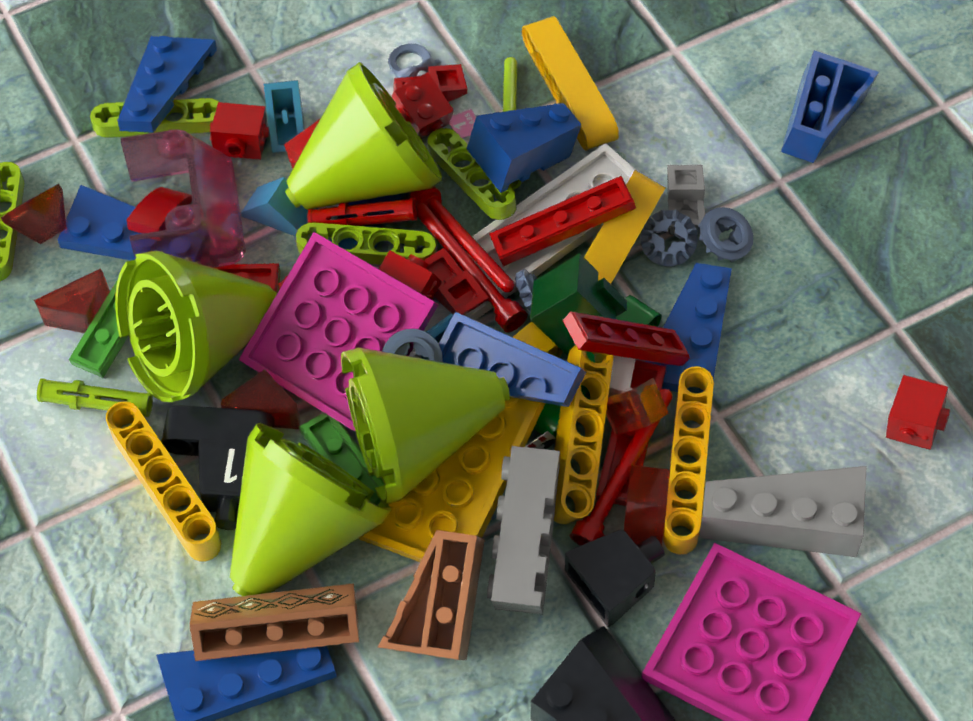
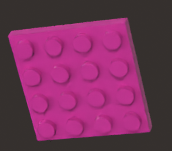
M313 232L238 360L355 431L345 388L349 387V379L353 378V371L343 374L341 353L358 347L382 351L389 338L399 331L405 329L424 331L439 304ZM413 342L410 343V349H408V355L406 356H409L414 348Z
M714 543L644 668L642 679L723 721H809L860 619L861 613Z

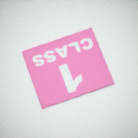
M472 109L453 115L449 124L452 130L461 138H465L471 135L476 117Z

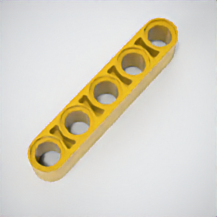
M552 16L524 25L522 27V37L526 49L557 104L564 103L582 124L577 140L583 150L586 151L618 140L619 131L616 120L557 18Z
M634 170L626 184L636 209L604 222L584 256L599 272L598 281L605 278L610 284L612 283L666 188L637 170Z
M576 345L569 351L567 362L586 371V374L570 406L560 407L555 451H560L561 459L554 521L560 524H568L588 516L594 506L614 358L613 355L592 352L595 357L594 363L588 359L586 351L578 350ZM581 385L589 390L590 400L582 394ZM576 421L583 425L585 437L578 433ZM571 458L579 463L580 474L575 473L572 469ZM566 495L571 497L575 503L574 512L570 511L566 506Z
M699 366L690 367L683 371L679 379L663 541L668 550L678 555L693 551L697 545L701 528L714 381L711 373ZM698 387L704 392L695 394L687 390V388ZM692 420L699 423L700 427L689 428L684 425V422ZM690 455L695 457L697 462L688 464L683 462L680 457ZM686 490L690 491L695 497L682 499L676 493ZM677 526H684L691 531V534L679 536L672 529Z
M128 401L112 405L106 413V422L116 446L187 553L197 561H209L216 557L221 550L222 542L213 517L139 408L134 403ZM132 423L128 427L121 428L125 424ZM145 450H151L147 454L139 455L141 452ZM162 478H169L166 482L156 483ZM180 506H189L183 511H175ZM200 534H209L203 540H194Z

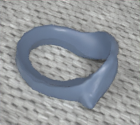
M418 44L400 45L390 53L388 58L389 67L396 78L415 77L419 71L427 73L428 66H439L441 64L440 60L432 59L424 46ZM415 53L422 58V63L400 69L396 64V60L402 54Z

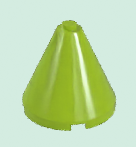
M362 62L357 63L345 73L286 181L289 188L285 190V193L297 208L302 205L308 210L338 205L339 203H349L431 189L442 181V175L438 166L411 123L404 119L395 106L396 102Z
M150 251L136 254L135 260L126 261L118 277L115 294L116 321L120 338L129 336L135 354L134 357L127 358L133 373L148 393L153 394V397L163 402H174L193 396L248 344L277 293L267 284L163 252Z
M359 347L341 353L343 374L353 371V378L349 379V387L345 388L356 436L369 476L375 475L376 478L381 477L384 486L375 489L384 505L403 499L505 409V401L510 400L509 388L505 378H498L494 371Z
M257 423L247 439L229 576L234 582L232 589L241 596L272 593L381 525L390 513L391 507L389 504L384 505L382 502L378 506L371 503L369 500L374 491L326 457L301 442L296 444L282 438L284 433L262 423Z

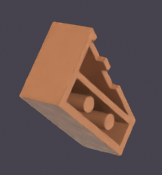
M436 530L413 576L415 578L404 600H401L396 610L397 614L386 635L383 636L378 646L379 648L467 660L485 539L475 535Z

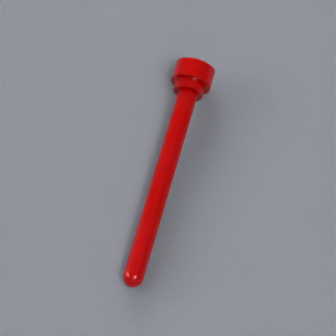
M435 186L431 189L411 192L410 198H415L416 205L419 203L427 205L455 240L503 292L509 293L514 289V281L441 204V193Z
M424 203L417 204V217L442 247L447 250L463 271L468 270L488 295V301L495 308V321L506 333L518 329L528 316L524 308L517 301L505 299Z
M661 389L658 392L590 515L585 516L582 521L576 522L569 536L579 546L605 536L603 533L605 529L603 522L673 398L672 392L669 389Z

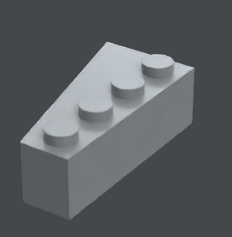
M512 446L511 457L504 456L501 480H506L507 486L505 496L499 495L497 519H501L502 522L500 535H494L492 559H496L494 575L490 574L487 590V598L491 599L494 608L497 610L543 615L561 459L560 451Z
M867 466L706 481L699 538L857 557L864 534Z

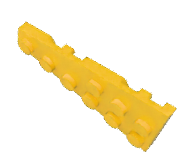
M510 397V400L505 401V409L411 492L400 501L389 503L391 511L384 522L361 536L359 540L421 562L436 530L475 535L482 538L498 505L499 495H503L507 486V481L501 480L504 456L511 457L512 446H526L545 403Z

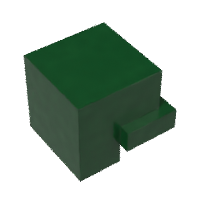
M580 253L533 282L530 320L567 356L569 351L575 346L563 322V319L570 312L616 319L618 315L627 311V300L605 278L598 281L599 272Z

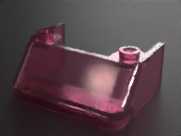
M174 129L120 138L131 182L189 173L193 204L176 207L167 214L165 219L166 230L131 235L130 243L135 259L136 254L159 251L183 259L190 257L193 262L199 261L202 265L213 268L235 264L245 256L246 246L233 161L230 157L184 130Z

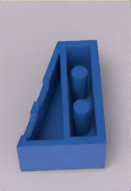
M814 50L801 78L781 152L814 163L867 97L879 72Z
M564 103L477 115L467 150L498 191L502 193L508 190L509 184L519 179L523 182L529 179L530 174L539 168L544 171L569 158L582 124Z

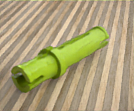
M41 378L37 387V401L69 405V408L73 410H80L81 407L108 411L112 405L118 403L101 400V398L134 403L145 417L150 416L153 407V394L90 386L85 385L84 381L74 380L72 383ZM64 392H67V393H74V394H79V395H88L89 397L87 398V397H79V396H74V395H65V394H63V393H64Z

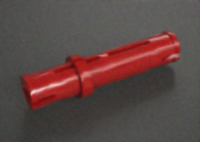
M415 198L349 205L348 202L339 203L338 207L309 209L307 218L308 223L353 226L408 220L416 221L417 205ZM394 210L392 214L367 215L369 212ZM349 214H357V215H358L357 217H354V218H345V219H336V220H332V219H331L332 216L349 215Z

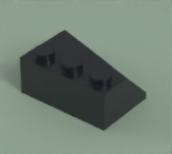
M605 626L580 639L531 700L532 721H676L649 684L642 679L640 672Z

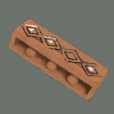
M354 583L193 602L190 631L195 661L359 642V623Z

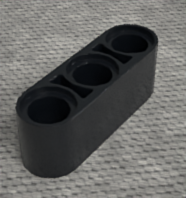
M184 405L172 406L167 410L161 442L169 453L199 456L200 438L247 441L248 436L257 423L274 428L275 418L270 413L261 410Z

